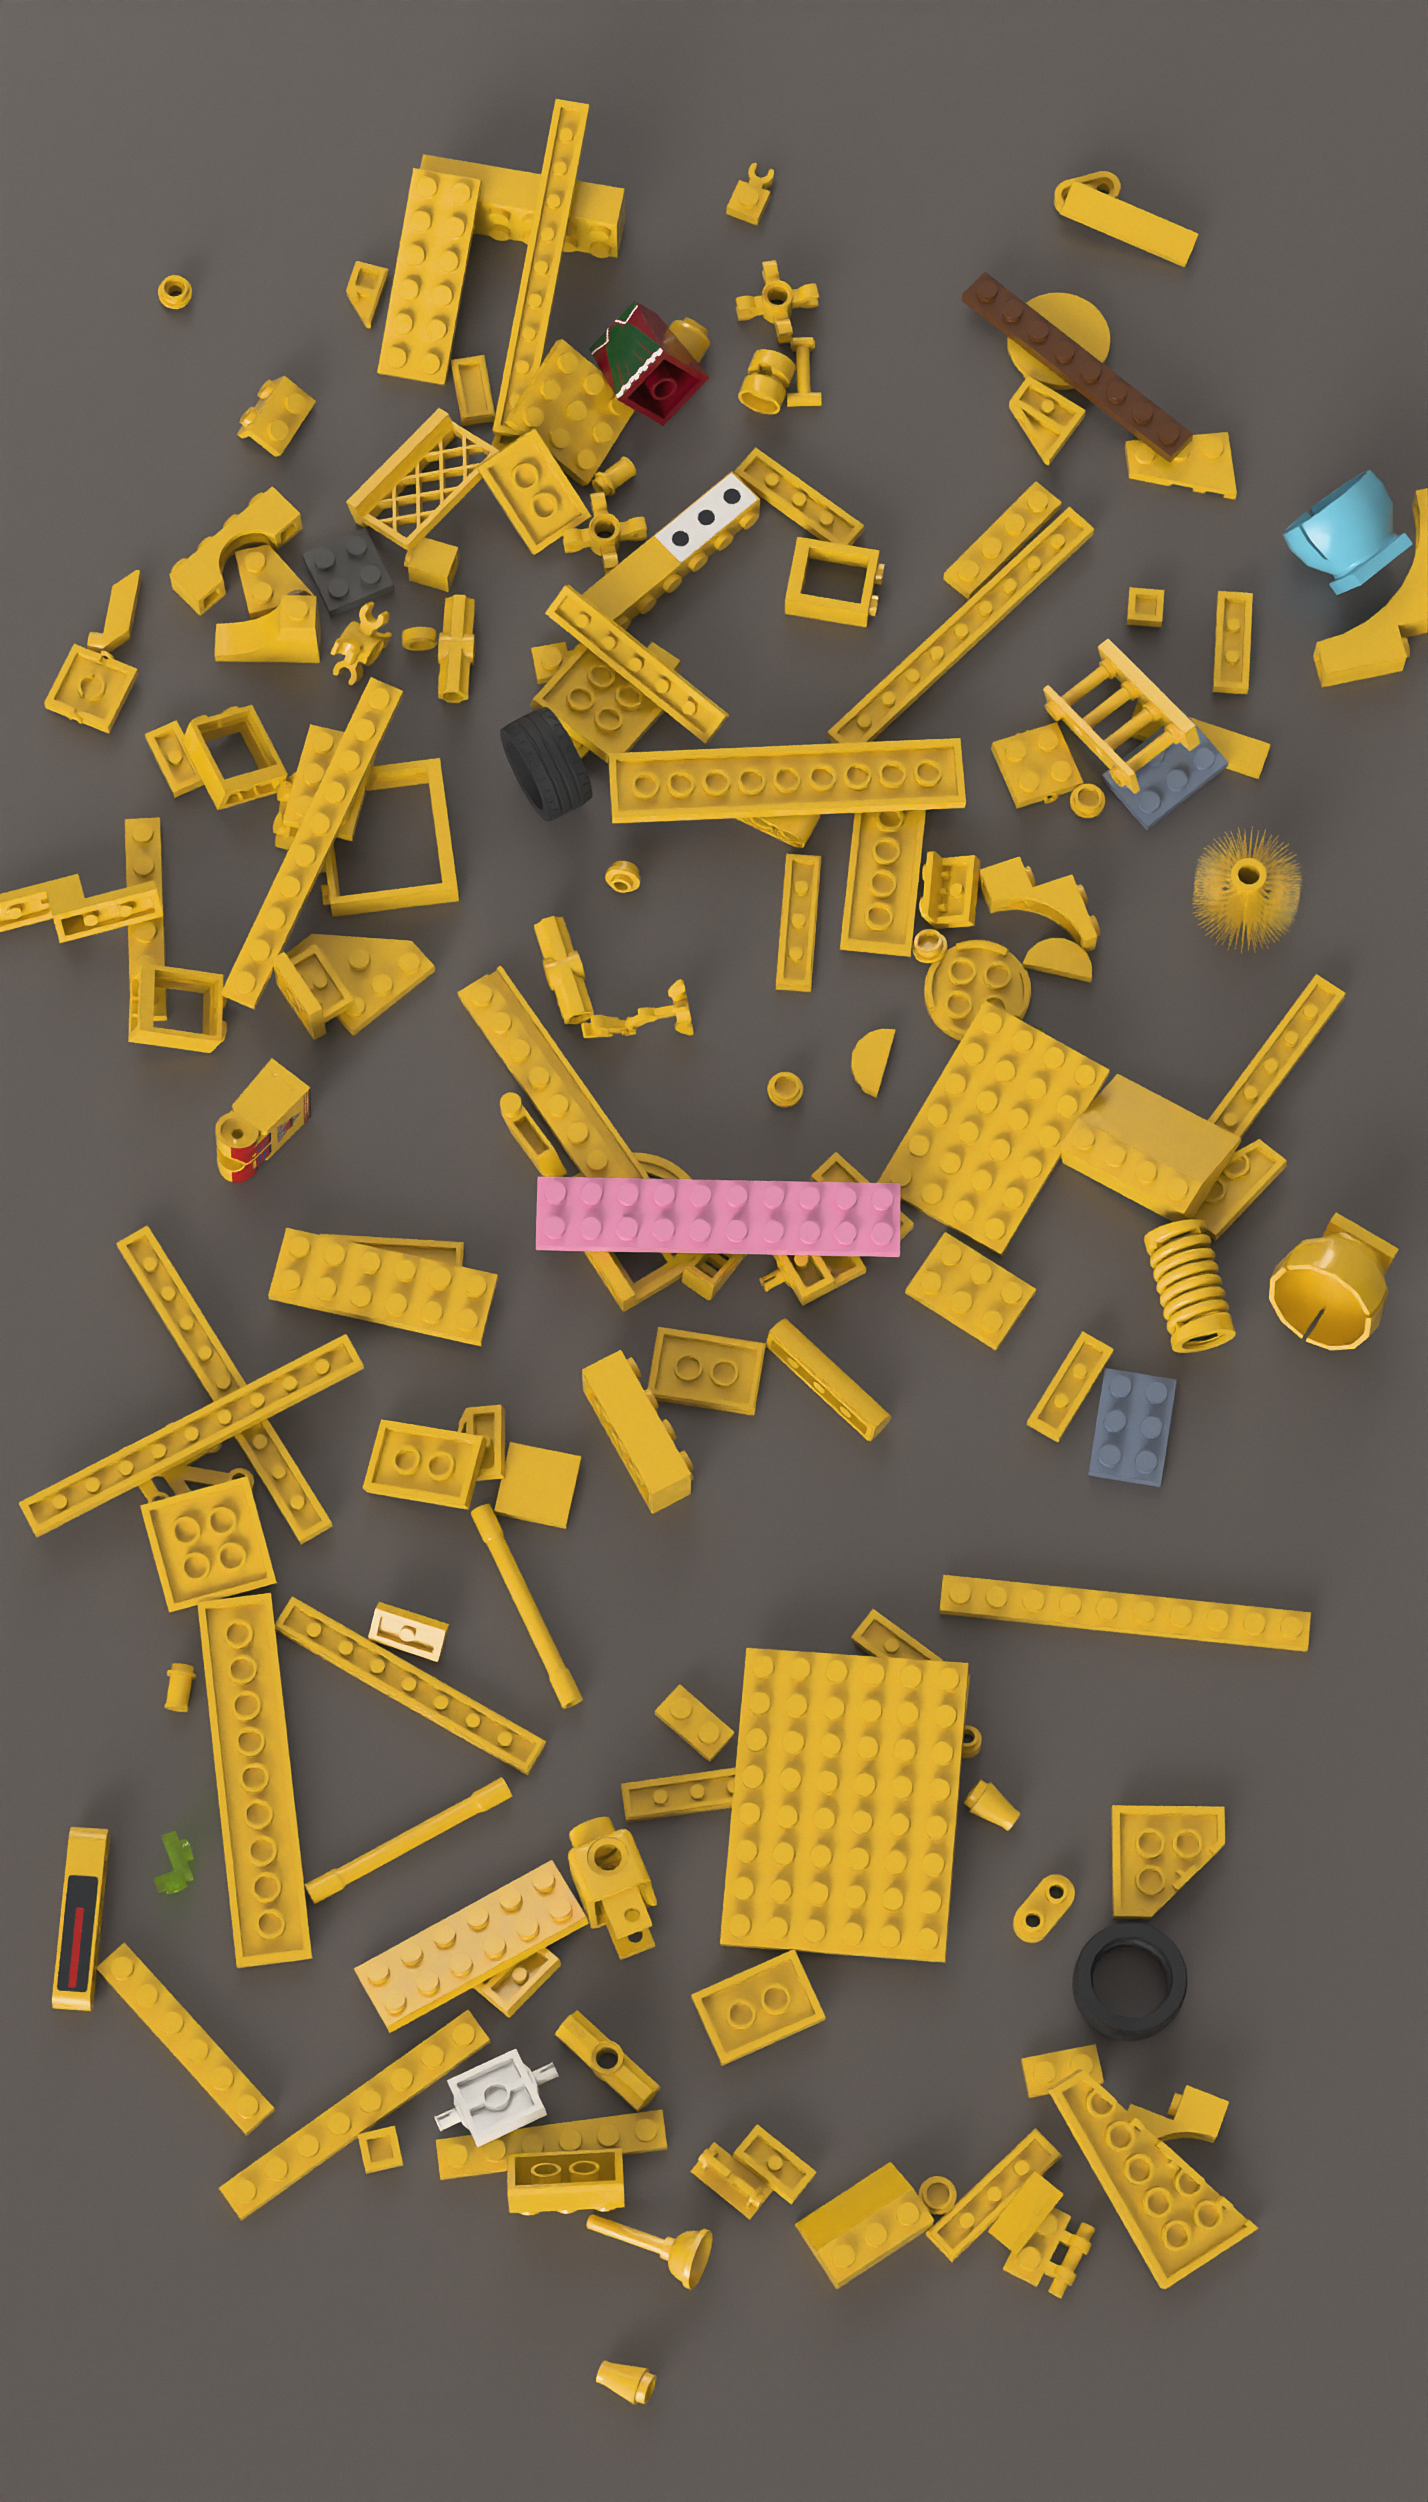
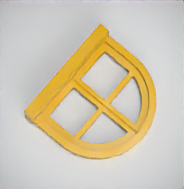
M633 1153L648 1175L659 1179H691L685 1171L669 1160L652 1154ZM580 1172V1173L576 1174V1175L573 1176V1177H584V1176H583V1175L581 1174V1172ZM584 1251L623 1313L679 1280L683 1276L686 1265L697 1254L677 1253L673 1257L671 1253L661 1252L667 1263L633 1283L614 1252Z

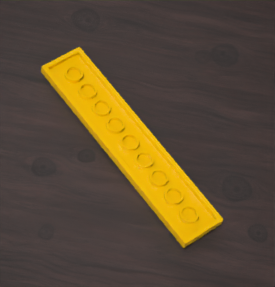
M960 738L608 753L612 823L965 808L966 805Z
M271 1593L197 1602L237 1968L313 1959Z

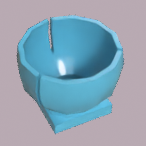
M1371 470L1364 471L1330 493L1309 509L1312 517L1308 512H1305L1282 533L1289 549L1306 566L1334 576L1335 579L1329 585L1336 595L1362 585L1413 544L1405 533L1400 535L1393 533V503L1384 484Z

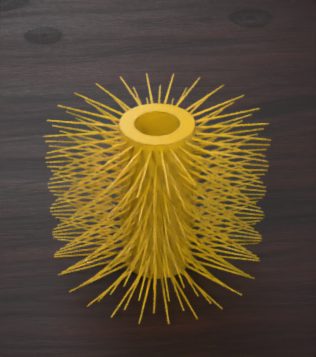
M1252 831L1248 858L1246 833L1243 844L1241 840L1240 849L1238 844L1237 852L1232 839L1230 841V846H1233L1236 857L1232 847L1226 851L1219 844L1227 858L1219 851L1220 854H1214L1220 859L1219 862L1217 860L1213 862L1209 859L1208 861L1212 863H1209L1208 867L1211 869L1204 866L1203 868L1206 870L1198 871V874H1195L1204 873L1208 876L1198 877L1200 879L1196 880L1194 884L1205 885L1197 886L1205 889L1196 888L1193 893H1203L1197 896H1201L1200 899H1209L1192 900L1194 902L1202 901L1192 904H1205L1202 906L1207 909L1199 911L1206 914L1202 918L1209 916L1207 915L1209 913L1212 914L1209 917L1211 921L1208 924L1215 921V918L1218 917L1219 919L1215 923L1218 922L1219 924L1215 928L1221 925L1218 929L1219 931L1225 923L1226 929L1224 933H1227L1230 928L1235 934L1237 929L1235 944H1237L1243 921L1242 948L1245 926H1247L1248 950L1251 937L1253 941L1254 932L1256 931L1257 933V929L1260 936H1262L1258 924L1261 931L1267 928L1274 935L1269 926H1266L1267 923L1276 931L1272 924L1280 920L1277 917L1284 921L1285 919L1282 917L1287 915L1284 912L1290 915L1293 914L1287 911L1289 910L1287 908L1295 909L1298 905L1290 907L1285 904L1293 906L1292 901L1289 900L1296 901L1299 899L1298 897L1300 896L1297 895H1300V892L1297 890L1300 887L1296 886H1302L1292 884L1297 883L1295 882L1297 880H1302L1300 878H1292L1302 876H1289L1292 874L1287 871L1295 868L1288 866L1292 862L1283 865L1285 863L1283 859L1286 856L1276 861L1279 858L1277 857L1269 864L1268 861H1271L1279 852L1275 853L1272 857L1271 855L1268 857L1270 847L1265 850L1261 843L1257 850L1258 834L1251 858ZM1275 923L1274 926H1275L1276 928H1278L1281 932H1283V931L1279 928L1280 925H1278L1277 923Z

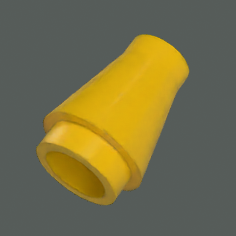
M981 1779L975 1784L963 1802L970 1808L968 1812L995 1823L1007 1831L1021 1814L991 1782L987 1784Z
M604 2360L598 2370L596 2382L605 2385L634 2405L638 2402L646 2405L654 2391L657 2377L649 2373V2368L616 2364Z

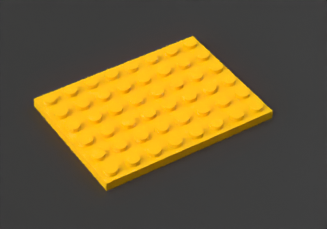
M746 1648L720 1935L721 1946L784 1951L795 1949L798 1952L946 1963L969 1663Z

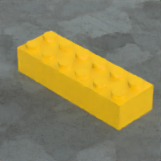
M423 154L420 169L480 179L482 181L473 234L491 236L499 241H506L508 239L522 241L528 245L541 174ZM576 181L564 252L580 251L591 253L598 258H607L608 256L618 258L625 226L624 188Z

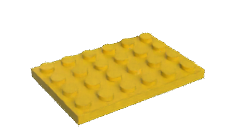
M984 1001L877 1183H900V1200L1002 1257L1060 1159L1062 1153L1059 1148L1077 1118L1082 1113H1085L1110 1074V1070L993 1004Z

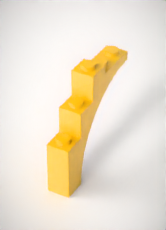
M1428 488L1416 490L1411 505L1416 529L1415 556L1403 585L1388 604L1365 623L1344 634L1316 643L1313 659L1322 688L1403 671L1406 658L1410 657V648L1406 637L1428 633Z

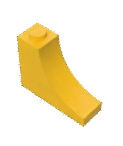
M281 595L278 607L265 616L244 622L216 624L215 661L320 663L322 631L317 596Z

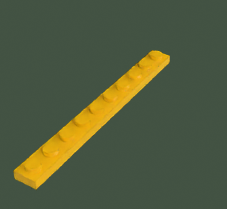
M555 99L493 426V434L513 438L520 437L518 433L504 422L543 361L590 112L589 104Z
M1069 506L827 732V738L833 744L872 742L1094 535V528Z
M370 677L222 989V996L255 1010L274 970L272 958L282 953L403 698L402 690Z
M148 1225L117 1242V1248L212 1402L246 1386L245 1381ZM268 1419L234 1436L301 1545L333 1527L328 1515Z
M347 1334L28 1497L19 1502V1506L37 1538L364 1369L363 1363Z
M943 1575L939 1614L1305 1652H1307L1309 1645L1311 1612Z

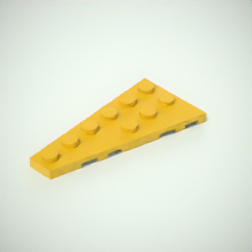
M1078 2069L1048 2088L1055 2104L1160 2288L1167 2289L1259 2229L1249 2219L1240 2214L1224 2196L1219 2195L1208 2185L1202 2176L1162 2140L1156 2138L1146 2129V2126L1140 2120L1125 2110L1109 2092L1084 2070Z

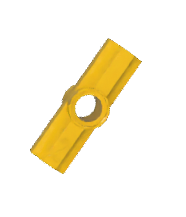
M453 595L452 597L445 598L443 632L439 634L438 664H440L438 698L448 703H460L468 700L470 669L471 665H474L475 634H473L476 607L475 599L468 598L466 595Z
M551 916L544 918L534 925V931L544 958L542 963L550 990L555 992L564 1023L573 1025L584 1023L594 1015V1010L584 983L586 979L578 951L573 949L563 917Z
M578 2010L569 2015L556 2031L555 2036L587 2064L597 2078L605 2081L637 2112L645 2108L661 2087L623 2053V2050L617 2043L610 2041ZM605 2053H612L618 2058L617 2064L610 2069H603L597 2064L599 2057Z

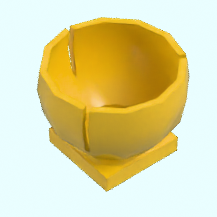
M1336 1212L1322 1237L1303 1240L1276 1265L1270 1278L1269 1300L1281 1322L1301 1339L1319 1312L1324 1309V1313L1307 1337L1306 1342L1328 1350L1355 1349L1380 1325L1386 1309L1388 1294L1385 1276L1399 1249Z

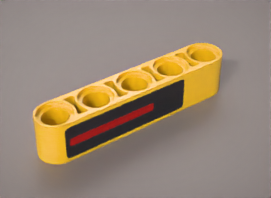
M70 1828L53 1983V2009L92 2011L110 1844L109 1829Z

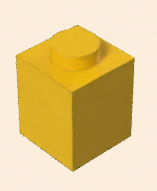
M424 537L410 552L407 551L404 566L408 567L409 581L449 592L460 563L459 547Z

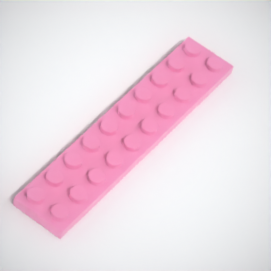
M538 1177L536 1250L899 1257L900 1183Z

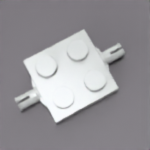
M514 2049L447 2080L454 2096L455 2108L434 2116L440 2131L462 2122L470 2130L477 2147L546 2116L547 2113L539 2097L538 2086L559 2077L552 2062L531 2072L530 2068L522 2062L517 2049Z

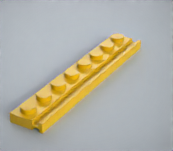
M502 966L496 968L497 970L492 974H486L457 992L465 1008L583 1177L650 1179Z

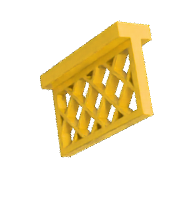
M438 408L346 503L355 523L363 528L370 526L410 552L482 479L481 474L476 468L480 463L469 465V455L484 453L488 455L483 460L485 461L499 450L454 423L447 412ZM456 436L462 439L463 447L445 450V447ZM463 456V466L445 469V459ZM439 461V470L422 473V470L430 462ZM463 476V481L457 487L446 488L447 478ZM440 480V490L422 493V483ZM416 484V494L399 497V494L408 485ZM440 499V505L435 510L423 512L422 502ZM416 504L415 514L399 516V506ZM393 508L392 518L376 519L384 509ZM417 523V528L407 538L399 533V526Z

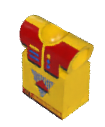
M273 1058L233 1103L232 1110L220 1117L216 1123L217 1166L220 1174L230 1182L241 1183L253 1177L259 1165L264 1160L268 1161L311 1117V1088Z

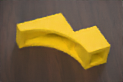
M1020 856L980 869L978 884L990 914L1006 910H1022L1040 914L1053 920L1066 930L1085 952L1095 950L1097 936L1100 935V928L1094 915L1089 916L1085 907L1088 904L1084 887L1082 884L1076 885L1072 874L1035 886L1032 870L1029 866L1024 867Z
M1186 2085L1182 2095L1175 2092L1167 2114L1174 2116L1173 2120L1130 2104L1127 2111L1133 2117L1140 2120L1146 2126V2129L1159 2140L1194 2138L1214 2143L1229 2101Z

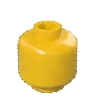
M685 317L684 321H673L669 329L694 359L700 363L710 346V340L706 336L708 330L688 317Z

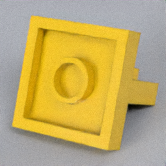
M317 944L292 959H289L285 952L272 958L277 986L314 1040L326 1034V1022L355 1005L353 997Z

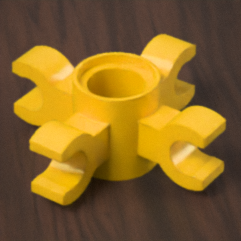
M776 260L762 262V276L765 284L762 295L736 298L738 321H745L757 315H763L768 322L775 324L778 343H790L792 340L791 334H793L789 319L792 315V309L800 307L809 309L819 306L816 283H811L792 290L789 284L779 279ZM778 299L782 300L784 303L780 305L772 304L770 301Z
M604 492L590 494L593 518L590 521L589 528H571L563 530L562 533L565 553H573L583 548L591 547L595 554L602 556L606 575L619 564L616 552L620 547L621 541H642L647 539V527L645 517H635L626 522L619 523L618 519L607 511ZM603 531L613 534L609 538L597 536L598 533Z
M372 601L361 608L359 613L361 623L351 622L341 637L335 641L330 652L332 655H345V658L334 666L333 674L338 676L344 672L345 667L348 668L351 672L349 685H353L361 680L363 677L362 663L366 666L373 664L382 649L387 647L392 636L390 632L385 634L377 632L378 628L388 622L390 613L385 611L378 616V619H375L372 616V609L375 603Z

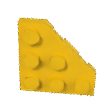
M311 934L286 954L289 959H292L315 944L318 945L355 1001L353 1007L336 1016L353 1036L435 972V966L413 941Z
M1112 1805L1113 1919L1150 1920L1224 1847L1225 1807Z

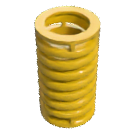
M1200 1219L1172 1222L1160 1226L1144 1236L1147 1253L1151 1256L1150 1266L1154 1269L1153 1277L1157 1282L1156 1289L1161 1295L1160 1304L1164 1308L1163 1316L1167 1320L1166 1327L1172 1335L1170 1340L1172 1350L1178 1353H1191L1214 1348L1230 1341L1236 1335L1232 1316L1228 1313L1229 1304L1223 1300L1226 1293L1220 1287L1222 1278L1217 1274L1219 1266L1214 1262L1216 1255L1209 1248L1212 1240L1207 1234H1204L1207 1231L1208 1225L1206 1221ZM1187 1232H1191V1233L1186 1234V1235H1184V1236H1181V1237H1178V1238H1173V1237H1175V1236H1177V1235H1180V1234H1183V1233H1187ZM1215 1333L1218 1335L1204 1341H1189L1193 1338L1205 1337Z

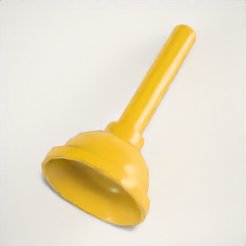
M591 2214L587 2219L586 2226L590 2230L660 2254L661 2259L668 2261L670 2272L679 2281L683 2282L685 2288L692 2290L700 2281L712 2248L713 2235L710 2230L704 2228L700 2231H686L678 2235L676 2239L669 2236L663 2239Z

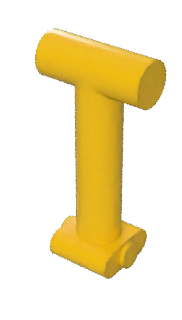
M792 337L791 349L792 352H796L797 393H787V407L822 405L821 392H811L810 351H813V348H815L813 337Z

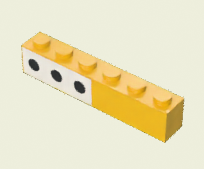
M731 471L585 591L582 596L626 630L633 618L639 613L646 614L656 604V599L665 592H673L681 584L682 578L691 570L696 572L701 569L707 562L708 556L714 551L725 549L732 542L737 532L742 528L746 530L753 526L759 518L760 498Z

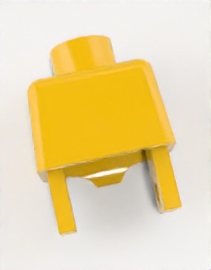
M609 1817L594 1818L576 1826L569 1833L573 1848L568 1853L572 1881L591 1928L607 1926L620 1960L655 1947L649 1930L652 1922L647 1909L651 1906H656L657 1900L652 1888L651 1879L632 1834L626 1829L615 1831ZM640 1932L643 1935L641 1941L634 1943L629 1940V1935Z

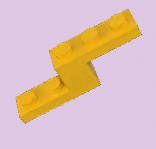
M74 874L0 894V932L53 919L60 943L164 916L154 880L85 898L79 875Z

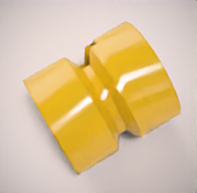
M757 350L753 354L748 368L749 375L744 378L738 394L741 403L762 414H777L786 396L785 389L789 387L796 366L793 361L773 350Z

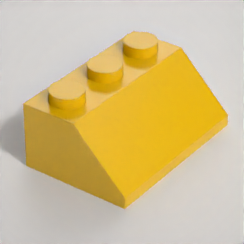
M622 2148L507 2154V2189L510 2213H520L529 2216L542 2211H558L568 2214L580 2209H596L606 2212L612 2211L615 2208L625 2207Z
M889 2162L797 2222L795 2226L835 2288L839 2289L933 2226L934 2219L914 2188L896 2167Z

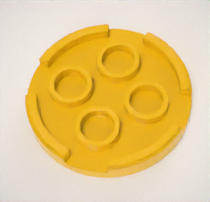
M1068 293L1043 294L1026 302L1032 309L1105 365L1110 348V332L1105 318L1093 304L1079 296ZM1007 337L1008 354L1025 379L1029 375L1052 390L1073 389L1072 386Z
M986 940L963 941L948 949L942 959L931 964L924 985L925 1005L931 1019L945 1034L959 1041L963 1039L984 1001L1023 1021L1031 998V982L1027 970L1009 952V949Z

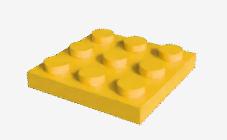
M561 339L555 342L504 423L520 436L535 428L560 468L581 486H585L593 478L635 410L618 401L603 373Z
M583 644L532 699L530 705L535 710L548 707L557 716L571 737L607 763L608 753H628L665 712Z
M248 1476L140 1505L169 1613L195 1606L197 1602L217 1600L277 1583Z

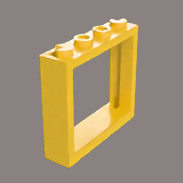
M440 758L373 766L366 791L429 783L442 883L340 896L333 843L320 873L326 872L328 884H322L321 891L323 905H331L332 917L459 901Z

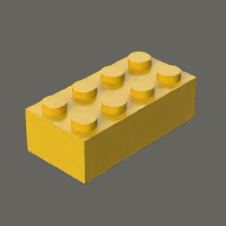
M619 1350L582 1369L583 1392L648 1508L654 1514L691 1494V1481L694 1480L691 1471L694 1470V1467L684 1450L678 1452L673 1441L676 1439V1435L667 1419L660 1420L656 1411L659 1405L652 1391L649 1388L643 1390L638 1379L641 1377V1373L632 1357L626 1359L623 1352Z

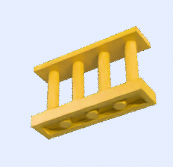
M1107 639L1098 646L1102 660L1099 662L1100 667L1061 697L1047 685L1043 689L1047 700L1044 706L1055 721L1061 719L1110 769L1111 777L1120 787L1126 785L1136 794L1140 791L1135 774L1139 769L1173 743L1176 745L1181 743L1190 752L1200 744L1196 725L1119 648ZM1116 677L1121 682V689L1085 717L1081 718L1071 708L1072 705L1107 678L1113 679ZM1129 699L1132 701L1137 699L1143 705V710L1104 741L1092 730V728ZM1159 721L1164 726L1165 732L1127 762H1124L1114 752L1116 748L1148 723Z

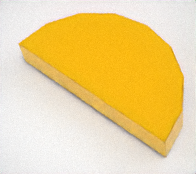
M1049 938L1038 942L1027 952L1022 966L1027 969L1090 983L1092 981V964L1088 954L1077 943L1065 938Z
M879 1029L869 1032L858 1041L852 1052L851 1072L854 1075L855 1081L862 1087L861 1089L864 1093L875 1098L878 1097L896 1029Z

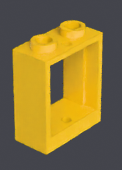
M797 537L785 598V614L867 628L869 615L876 616L879 595H873L875 584H882L885 564L879 563L880 550ZM809 559L867 568L861 604L803 594Z
M253 705L241 708L233 706L224 710L221 714L210 717L207 715L196 717L189 723L182 739L217 810L275 794L280 783L286 780L288 775ZM240 732L259 770L224 780L205 742Z
M141 963L130 975L128 1042L211 1053L224 1041L227 1032L226 1021H222L223 1009L227 1003V998L221 994L224 975ZM154 986L203 993L202 1034L153 1027Z

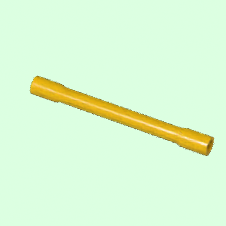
M481 1505L470 1513L483 1541L488 1545L546 1667L549 1680L562 1708L567 1709L575 1706L583 1700L580 1691L557 1650L506 1543L504 1532L491 1505Z
M501 1777L473 1792L470 1797L337 1869H332L304 1884L305 1889L315 1905L339 1892L347 1884L470 1817L511 1798L512 1794Z

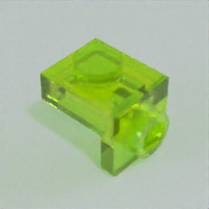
M175 1830L161 1836L174 1870L153 1879L158 1892L166 1890L167 1894L185 1889L188 1886L187 1882L194 1879L188 1865V1861L193 1860L194 1857L187 1838L179 1841Z

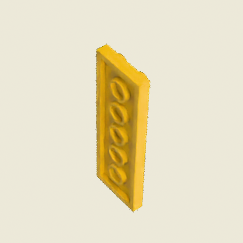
M413 168L377 370L378 374L446 386L482 186L480 179Z
M926 810L855 813L840 950L911 957Z
M286 1228L268 1296L270 1300L481 1346L498 1282V1274Z
M553 1860L359 1965L354 1970L387 2030L391 2033L589 1923L579 1903Z

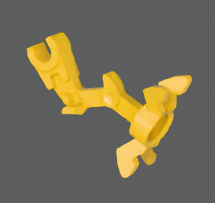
M682 979L676 981L668 990V995L673 999L674 1005L660 1008L637 1009L638 1015L627 1017L626 1020H619L618 1017L592 1015L590 1017L591 1023L585 1022L581 1024L584 1038L611 1037L614 1033H622L625 1036L634 1035L638 1027L648 1022L676 1016V1031L688 1036L693 1035L694 1031L684 981Z

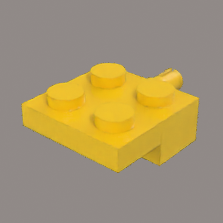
M773 1255L777 1263V1270L759 1278L766 1292L785 1282L793 1289L802 1306L865 1274L866 1267L859 1256Z

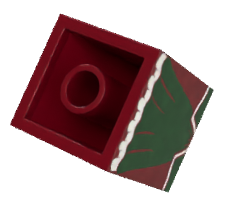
M635 300L589 348L618 401L662 426L709 379L708 374L659 315Z

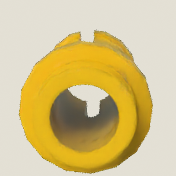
M623 456L605 472L596 473L595 479L592 480V486L597 493L604 492L605 497L607 495L613 496L617 487L636 475V468L627 457Z
M173 1663L171 1670L167 1671V1676L170 1677L167 1699L164 1706L167 1710L188 1712L192 1680L196 1679V1674L193 1673V1666Z

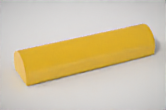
M786 1318L778 1322L769 1331L766 1347L867 1441L871 1442L886 1427L892 1416Z

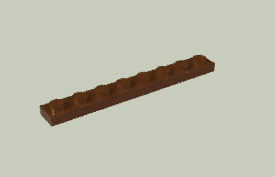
M986 272L962 294V301L1169 463L1192 441V432Z

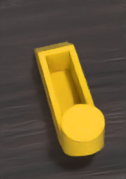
M135 570L112 586L104 632H90L87 649L99 654L101 651L109 653L131 639L142 582L140 570Z
M513 1092L504 1094L500 1099L502 1117L512 1135L543 1177L565 1176L567 1171L557 1152L524 1108L519 1095Z

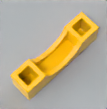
M273 486L265 493H258L251 499L248 507L243 512L228 518L223 525V529L213 537H206L199 544L195 553L189 558L179 560L174 565L170 573L172 589L200 616L203 615L226 595L222 571L225 563L235 551L248 546H263L267 544L272 549L278 550L303 529L300 512Z

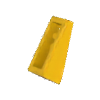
M697 1253L684 1268L682 1282L710 1301L747 1254H724L729 1258L727 1261L715 1253ZM705 1262H710L720 1270L717 1272L715 1269L707 1265Z

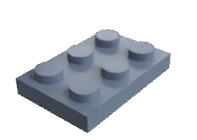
M1164 726L1122 758V760L1127 762L1165 732ZM1197 726L1200 744L1189 752L1181 743L1177 745L1173 743L1135 773L1140 787V791L1136 794L1126 785L1120 787L1111 777L1109 770L1102 774V780L1146 831L1228 766V761Z
M1109 1368L1104 1369L1088 1476L1154 1487L1161 1486L1177 1383L1176 1379Z

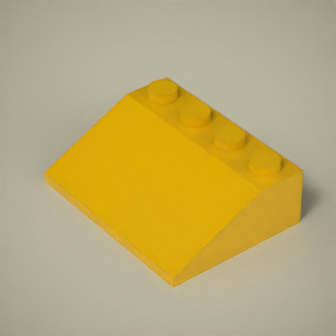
M1117 1073L1093 1100L1086 1112L1077 1118L1059 1148L1062 1152L1063 1164L1170 1221L1176 1222L1194 1218L1241 1143V1138Z

